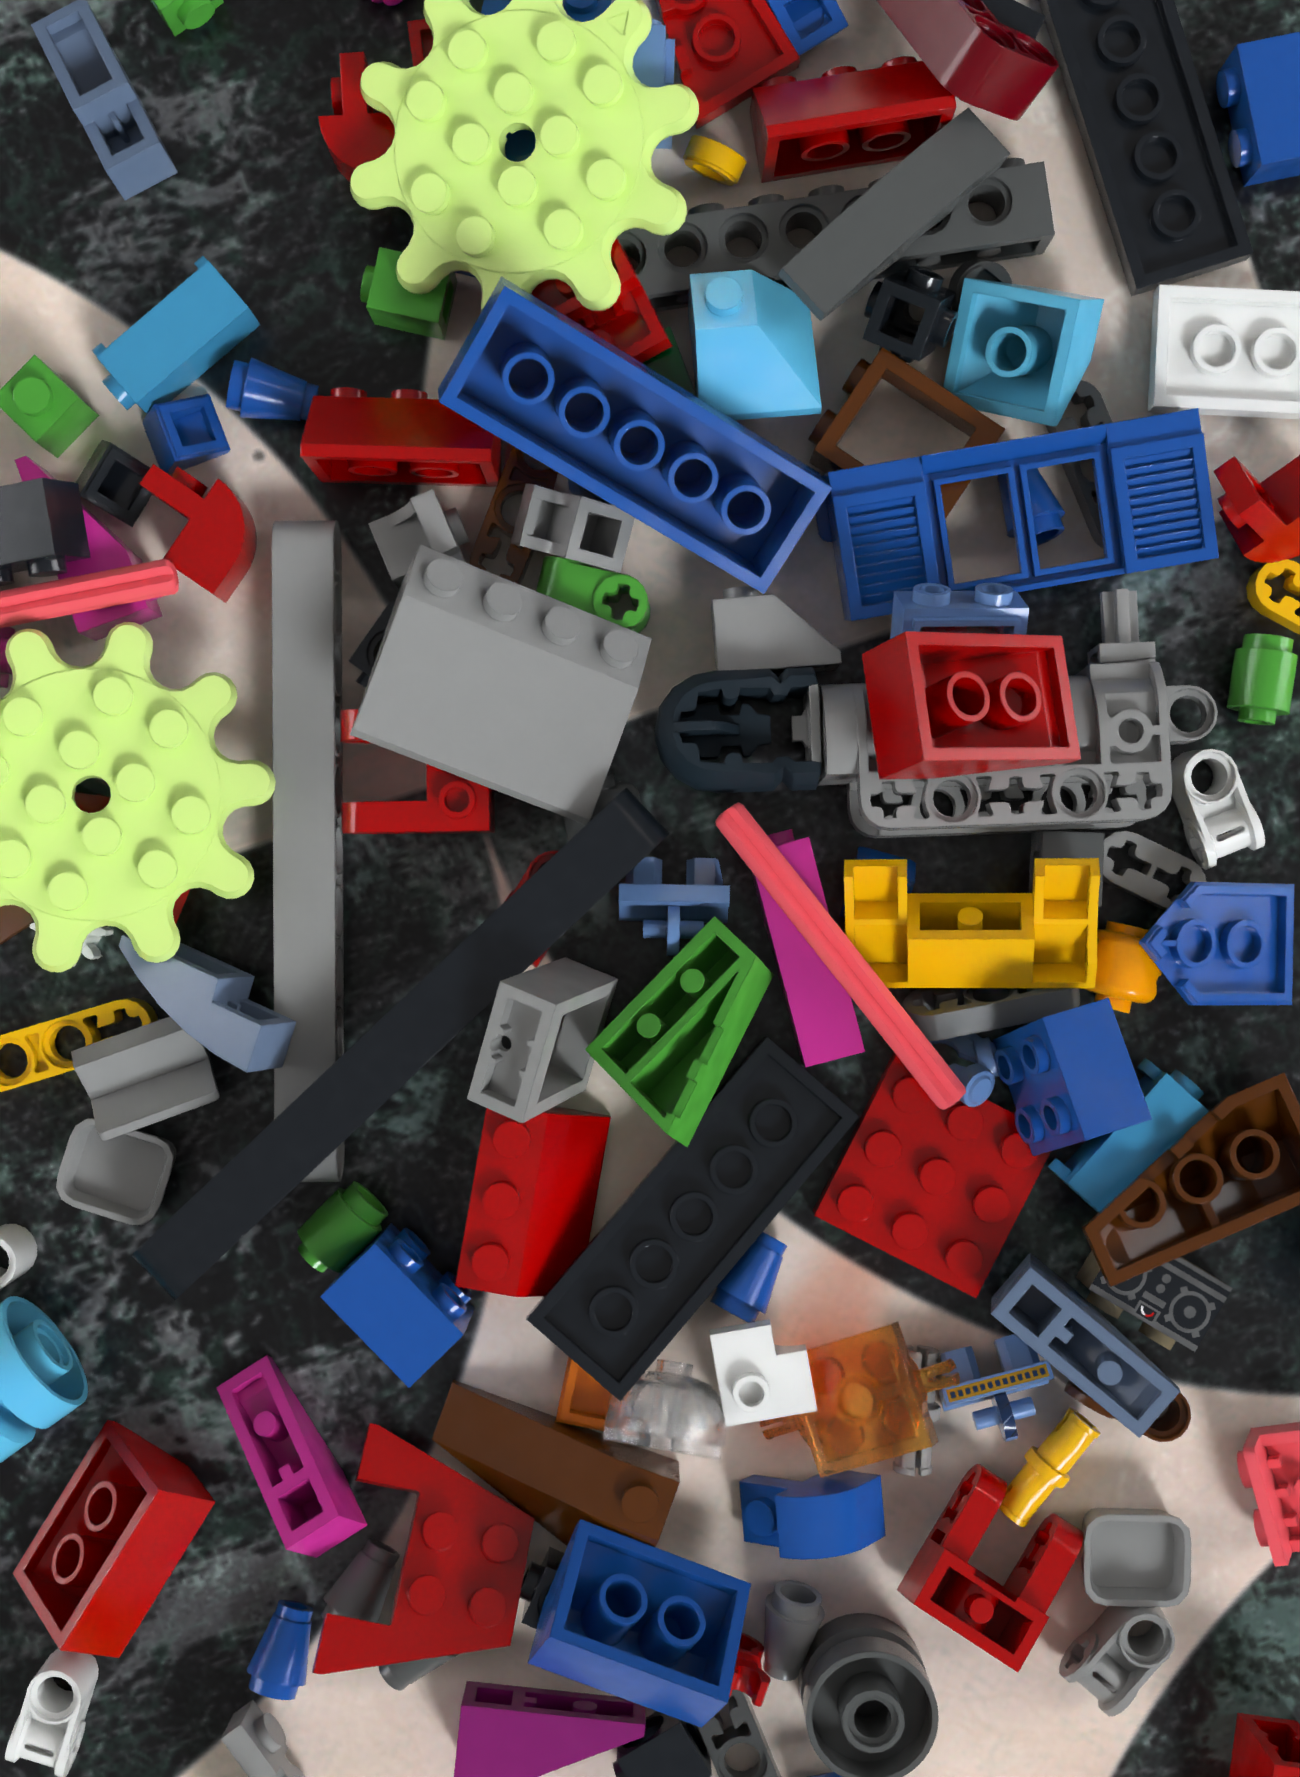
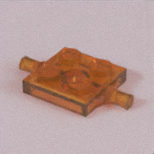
M896 1321L808 1348L807 1353L817 1411L760 1421V1427L783 1422L762 1431L767 1440L799 1431L811 1449L819 1476L822 1478L933 1447L939 1440L927 1407V1393L950 1386H957L960 1384L959 1373L955 1372L935 1378V1376L949 1373L957 1368L952 1359L918 1369L917 1364L910 1357L899 1322Z

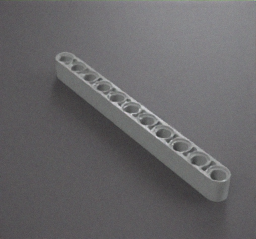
M337 520L274 521L272 528L273 773L276 780L273 793L274 1011L297 1021L283 1067L274 1069V1120L344 1054L343 834L341 824L343 742H340V711L342 710V551L340 528ZM344 1142L301 1182H341L344 1170Z

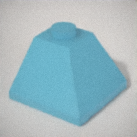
M752 269L689 274L688 320L696 397L733 420L821 414L822 405L810 309L791 289Z
M964 278L958 307V318L954 328L943 388L976 410L1048 426H1057L1091 362L1104 299L1047 288Z

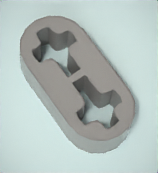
M1120 831L1108 833L1104 836L1103 881L1157 908L1167 910L1179 894H1175L1171 900L1167 898L1169 887L1152 878L1155 871L1163 874H1177L1181 869L1184 871L1182 876L1184 884L1206 882L1203 870L1193 860L1137 833ZM1126 842L1130 845L1128 856L1144 864L1142 871L1122 868L1115 874L1112 871L1114 861L1107 857L1109 848H1122Z

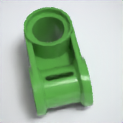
M544 557L537 584V592L637 633H640L647 626L651 607L645 588L637 579L629 575L597 569L566 558ZM622 594H629L632 604L637 610L626 611L623 620H616L608 603H619Z

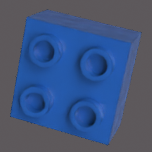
M1109 998L1040 1018L993 1040L996 1047L994 1059L997 1073L1010 1089L1016 1107V1128L1022 1140L1029 1144L1032 1156L1152 1120Z
M390 1223L338 1274L320 1297L410 1388L464 1335L475 1308L469 1303L473 1298L470 1290L455 1286L457 1276L450 1271L442 1275L426 1259L430 1255V1251L425 1243L410 1229L405 1227L400 1232Z

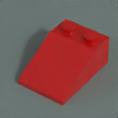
M905 631L862 654L879 779H934L1072 763L1081 760L1062 636Z

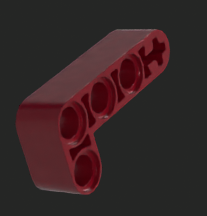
M876 0L941 85L961 101L1011 120H1020L1059 67L1058 61L1047 48L1031 36L1001 24L982 0Z

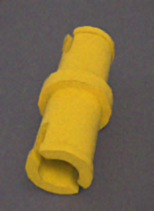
M1069 1407L1065 1416L1040 1447L1031 1446L1024 1455L1027 1463L1007 1486L1005 1497L999 1509L1014 1523L1025 1528L1029 1523V1519L1055 1487L1062 1489L1071 1478L1067 1472L1093 1440L1099 1437L1101 1432L1085 1416Z

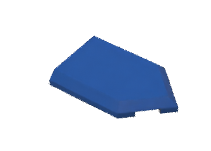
M1190 882L1139 941V944L1188 1005H1292L1294 884Z

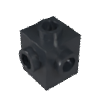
M909 266L907 272L900 270L884 278L883 282L878 281L875 284L865 308L864 316L869 318V322L862 339L879 345V351L882 347L904 362L921 361L935 351L936 346L944 348L947 345L958 318V312L951 310L956 292L942 287L944 278L933 271L917 266ZM910 303L925 309L921 321H916L910 316Z

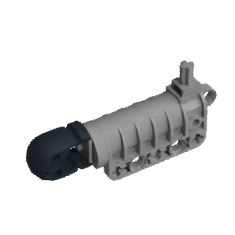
M1115 589L1114 591L1100 593L1102 643H1099L1087 653L1088 666L1076 675L1068 676L1081 760L1072 763L934 779H879L866 683L818 685L817 676L812 667L786 668L779 677L770 669L721 670L692 675L673 687L659 706L655 725V741L661 761L677 780L696 790L715 793L774 791L781 782L791 791L816 790L817 786L846 785L847 813L850 824L856 832L869 838L1017 834L1037 831L1117 830L1131 826L1135 822L1156 817L1167 808L1172 796L1170 745H1184L1206 736L1216 724L1218 710L1215 700L1209 692L1200 687L1190 685L1166 686L1160 663L1155 662V641L1139 642L1137 590ZM803 697V714L791 717L792 742H802L805 746V761L794 762L787 756L776 757L773 763H743L741 755L735 752L727 754L724 763L700 761V759H719L721 748L740 747L743 758L750 757L758 746L771 744L770 715L757 714L749 704L741 705L739 715H720L718 705L698 704L718 701L722 710L730 711L734 709L737 700L766 699L769 703H783L786 698ZM1177 699H1190L1200 708L1202 715L1201 723L1195 731H1181L1172 723L1170 710ZM1081 785L1090 786L1088 798H1093L1092 804L1086 811V799ZM1146 786H1155L1156 797L1147 800ZM1061 788L1066 790L1072 797V811L1066 808L1061 801ZM1113 788H1119L1120 795L1127 798L1111 800L1115 811L1113 812L1112 808L1106 807L1108 795L1112 793ZM963 789L966 791L968 797L966 809L963 796L960 791ZM1022 790L1030 791L1028 802L1020 805L1019 810L1011 811L1010 804L1006 802H989L985 805L987 812H978L981 802L991 798L992 792H999L1001 800L1020 801L1024 798ZM1046 790V797L1052 814H1045L1042 810L1044 800L1041 801ZM934 791L944 793L952 801L953 813L951 817L943 815L935 807L933 801ZM880 795L881 804L900 805L903 803L901 795H911L908 805L897 807L893 815L884 817L882 808L872 807L870 801L871 796ZM920 803L922 804L923 812L926 816V819H924L921 815Z

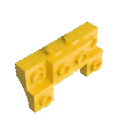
M1034 858L1032 893H907V859L844 860L845 935L887 988L1095 989L1100 886L1099 858Z

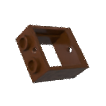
M882 347L872 363L861 358L849 375L842 390L850 396L839 413L836 414L827 409L808 438L810 442L816 445L809 463L825 474L832 471L866 466L837 447V445L881 379H884L968 435L970 438L963 448L997 443L1005 428ZM971 480L940 485L945 519Z

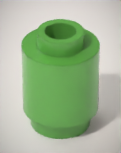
M1258 633L1245 634L1243 636L1242 648L1235 649L1227 708L1239 711L1237 721L1255 725H1275L1276 716L1290 714L1298 656L1292 653L1293 639L1279 635Z
M353 1181L346 1190L338 1188L297 1230L298 1236L302 1241L298 1246V1251L317 1271L324 1273L329 1268L337 1273H341L382 1231L380 1223L388 1216V1212L383 1204L367 1188Z

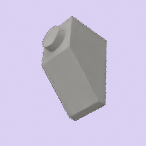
M742 586L723 590V599L712 600L711 619L716 671L770 669L775 675H780L786 668L812 667L815 672L836 670L842 663L841 651L774 594L760 595L759 591L755 588Z

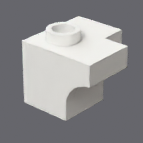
M770 1319L709 1330L726 1427L817 1411L805 1344L795 1346L775 1345Z

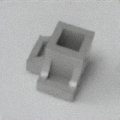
M558 473L554 490L534 484H525L511 544L620 573L635 518Z
M433 489L410 498L408 504L396 512L368 523L389 575L399 589L420 544L466 563L459 546L470 540L456 507L444 511Z

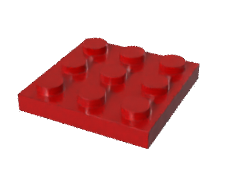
M893 1052L812 1212L814 1216L977 1298L1051 1151L1032 1156L1029 1144L1022 1140L1017 1131L1015 1113L987 1099L976 1107H968L961 1101H957L951 1107L944 1110L940 1109Z

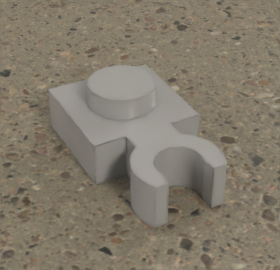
M254 1700L233 1714L221 1740L248 1777H305L302 1771L291 1764L285 1756L288 1750L286 1737L281 1725L270 1713L263 1714Z

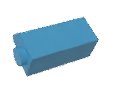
M204 256L194 263L198 268L196 272L107 348L100 343L92 350L98 360L110 372V375L102 382L127 410L136 403L144 412L148 413L154 404L172 401L260 326V323L249 307Z
M1144 1058L1137 1066V1069L1144 1074L1139 1084L1152 1120L1087 1140L1065 1164L1057 1158L1049 1164L1048 1168L1096 1212L1099 1213L1209 1112L1198 1101L1204 1092L1177 1069L1168 1075L1151 1061Z

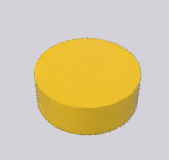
M699 135L691 136L683 155L684 163L693 171L712 181L728 186L738 184L747 163L733 149Z

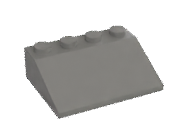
M420 544L401 583L350 735L587 825L592 817L636 698L652 638Z

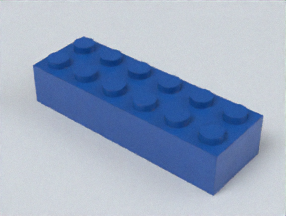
M502 276L438 388V397L441 404L765 594L832 489L821 474Z

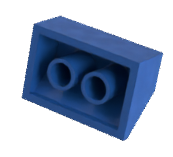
M580 1519L575 1526L544 1601L528 1664L702 1728L728 1704L751 1583Z

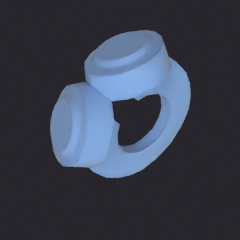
M977 1034L930 1041L931 1044H946L957 1052L959 1058L975 1063L967 1067L955 1063L949 1065L966 1088V1093L959 1101L968 1107H976L986 1101L994 1089L995 1078L999 1077L994 1059L996 1052L995 1043L991 1042L989 1037L981 1038Z

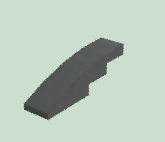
M968 107L921 144L844 210L784 265L778 275L821 321L900 259L911 243L951 213L963 196L998 170L1010 155V152Z

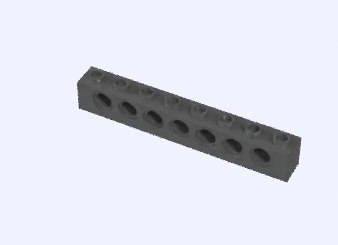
M1022 158L1006 159L998 170L963 196L951 213L937 223L936 228L926 231L911 243L900 259L874 279L886 278L900 270L907 272L909 266H917L933 271L960 267L965 262L973 259H985L994 262L1043 254L1055 235L1044 161L1025 164ZM881 178L869 183L868 188L844 191L843 186L827 185L810 191L808 197L784 200V196L780 194L762 195L750 200L748 206L724 209V206L719 203L701 204L688 211L685 222L673 234L661 236L645 229L633 228L625 230L618 236V239L627 256L632 257L638 263L635 272L656 312L688 307L689 274L752 269L790 289L778 273L802 249L792 245L786 235L794 229L803 228L817 236ZM973 202L987 203L995 211L996 219L992 221L978 220L971 214L968 205ZM745 237L756 244L758 251L750 257L740 258L731 254L726 244L734 238ZM686 246L696 252L698 259L690 266L679 267L669 262L666 254L674 247Z

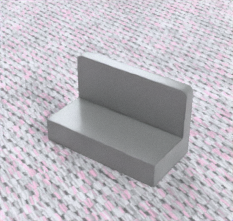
M171 1017L71 1051L74 1070L91 1099L96 1131L103 1141L215 1102L220 1097L209 1050L187 1034Z

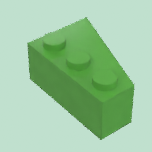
M714 916L585 1050L667 1135L688 1147L774 974L741 940Z

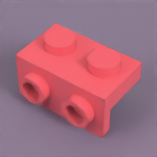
M1300 1422L1251 1428L1243 1450L1237 1453V1465L1241 1482L1245 1488H1253L1258 1509H1255L1253 1514L1256 1536L1261 1547L1269 1546L1275 1567L1288 1566L1292 1552H1300Z

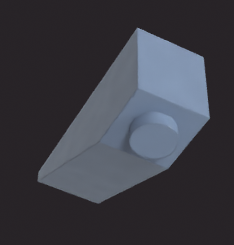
M1031 1253L1026 1256L992 1296V1316L1137 1437L1140 1438L1181 1392L1180 1388L1082 1295Z

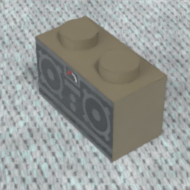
M1091 1250L1076 1276L1082 1284L1091 1290L1086 1298L1088 1302L1116 1319H1119L1123 1310L1143 1321L1138 1331L1168 1350H1171L1177 1341L1195 1352L1233 1289L1182 1256L1117 1285L1108 1287Z

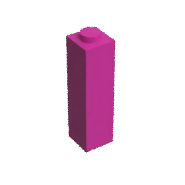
M792 829L767 835L829 913L810 838L806 837L795 840ZM751 871L801 1063L805 1067L865 1052L851 997Z

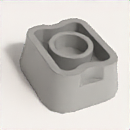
M87 1118L75 1125L69 1137L58 1172L56 1189L61 1200L72 1207L129 1225H143L155 1218L161 1206L176 1160V1148L172 1142L165 1138L139 1130L103 1141L96 1131L94 1118Z
M1094 1508L1084 1515L1082 1521L1084 1543L1081 1569L1085 1592L1094 1603L1105 1606L1170 1607L1179 1605L1185 1599L1191 1582L1190 1529L1180 1518L1159 1509Z

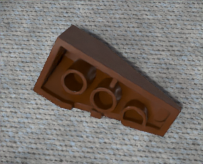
M1285 1073L1277 1074L1224 1097L1082 1227L1108 1287L1117 1285L1300 1205V1105Z
M453 1380L432 1437L433 1441L515 1506L535 1518L534 1521L566 1546H568L576 1524L582 1519L656 1547L680 1483L679 1461L589 1428L555 1422L556 1417Z

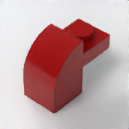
M364 52L339 53L341 77H331V99L334 115L318 116L321 133L333 161L341 174L349 182L356 167L384 155L392 145L395 136V129L391 119L385 113H375L374 109L365 102L361 95V76L365 68L369 66Z
M1300 455L1261 483L1235 456L1215 469L1213 472L1226 492L1217 498L1222 508L1219 514L1243 556L1260 563H1274L1300 556Z
M153 464L140 482V485L189 520L163 559L170 560L179 572L227 603L247 574L256 553L257 534L250 511L244 502L220 479L216 480L205 498H203L208 488L178 466L170 476Z

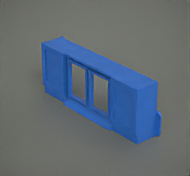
M1199 408L827 472L822 477L832 489L815 514L820 538L825 542L833 543L844 620L848 621L892 614L894 591H913V587L921 583L942 584L948 586L951 591H975V586L978 584L1000 583L1012 587L1013 591L1022 592L1219 558L1204 433L1201 432ZM1092 459L1105 558L1040 569L1027 470ZM1006 474L1020 573L955 584L940 485Z

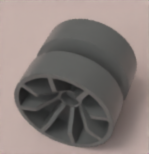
M847 1614L823 1625L818 1630L798 1675L807 1732L815 1752L827 1767L842 1777H903L907 1775L929 1753L936 1738L939 1721L937 1701L916 1644L899 1625L875 1614Z

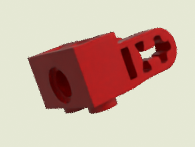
M358 709L341 710L340 742L373 744L350 735ZM426 764V801L341 803L342 834L495 833V790Z
M976 1464L965 1474L898 1586L897 1591L921 1610L1011 1669L1019 1672L1049 1619V1616L1045 1613L1081 1550L1084 1535L1080 1529L1054 1513L1045 1518L1039 1525L1003 1586L976 1569L968 1561L997 1513L1007 1490V1482L981 1464Z

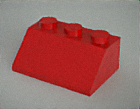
M913 56L896 57L886 61L880 68L857 71L853 66H840L826 71L819 78L797 81L793 76H779L769 79L761 87L752 89L749 112L761 183L904 160L952 120L956 110L955 96L941 85L923 61H917Z
M339 387L331 389L330 396H313L300 444V457L320 482L497 487L501 478L502 439L441 404L439 399H428V394L424 391L398 389L391 392V398L367 397V392L362 389Z
M555 1106L524 1123H520L486 1108L457 1271L456 1287L513 1297L544 1296L589 1243L611 1116Z
M107 1420L12 1574L59 1650L119 1658L216 1501L189 1466L120 1423Z

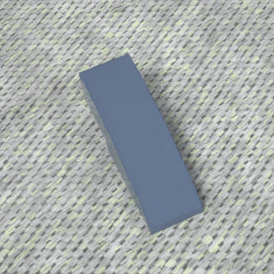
M76 0L31 24L74 113L83 125L106 173L123 199L127 200L178 173L87 0Z
M127 934L121 936L119 948L138 979L158 1005L187 1034L216 1056L246 1073L283 1067L297 1021L248 999L255 976L183 943H180L178 951L169 960L160 963L148 962L137 954Z

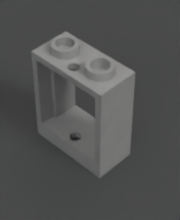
M564 957L500 981L467 1099L517 1122L524 1123L585 1091L594 1063V1059L585 1049L604 1029L618 979ZM564 1016V1020H563V1023H562V1026H561V1025H560V1024H561V1020H562V1017ZM503 1036H507L511 1040L510 1049L503 1047L501 1042Z

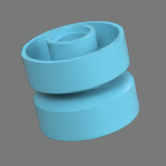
M10 1296L0 1303V1463L32 1441L36 1428L47 1429L83 1404L88 1395L86 1376L72 1346L56 1324L41 1309L18 1296Z

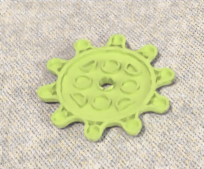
M424 0L423 14L434 39L433 47L428 56L420 64L411 68H401L393 63L381 61L370 64L362 73L360 90L363 99L373 109L385 113L391 119L395 129V136L392 145L384 155L357 166L350 179L351 194L361 207L369 210L399 207L405 210L412 219L414 226L413 236L409 245L400 255L396 265V275L399 283L404 289L413 294H425L437 287L440 281L451 272H470L481 284L482 311L501 276L529 294L532 293L538 284L546 280L558 279L567 283L572 288L577 300L585 308L591 311H603L610 308L617 301L621 293V281L611 260L612 245L616 238L625 230L633 228L645 229L661 236L670 235L681 228L687 215V205L683 196L678 190L662 183L655 177L652 171L651 158L654 149L662 140L669 136L682 134L696 123L699 115V103L695 93L687 86L669 84L662 87H649L641 83L635 76L633 70L634 55L638 47L646 40L652 26V18L648 7L641 0H615L594 20L581 22L567 15L564 10L563 0H512L503 10L491 15L477 12L469 0ZM519 130L534 132L536 144L532 154L523 161L515 162L508 160L505 155L506 135L509 132L513 134Z
M123 622L113 627L106 637L104 650L100 657L92 664L82 667L72 666L62 661L57 655L53 643L41 631L30 628L19 630L10 637L6 645L5 653L12 670L13 682L10 691L5 697L0 699V907L16 905L24 908L31 914L35 922L36 931L32 954L36 963L42 969L50 972H64L71 969L80 958L83 943L88 934L96 928L103 926H113L123 930L131 939L137 954L144 960L154 963L167 961L176 954L180 946L181 938L179 929L174 921L173 909L175 901L182 893L189 889L203 888L226 899H237L245 895L251 889L254 882V870L251 863L226 844L223 836V825L227 817L234 810L261 805L268 801L275 791L276 780L273 771L263 762L257 760H231L222 755L215 745L214 734L217 725L236 705L238 698L236 687L230 678L217 672L205 673L190 685L181 689H170L162 686L154 679L150 669V660L153 653L151 635L142 625L135 622ZM89 778L103 779L108 784L111 792L108 805L94 813L80 810L75 802L76 786Z

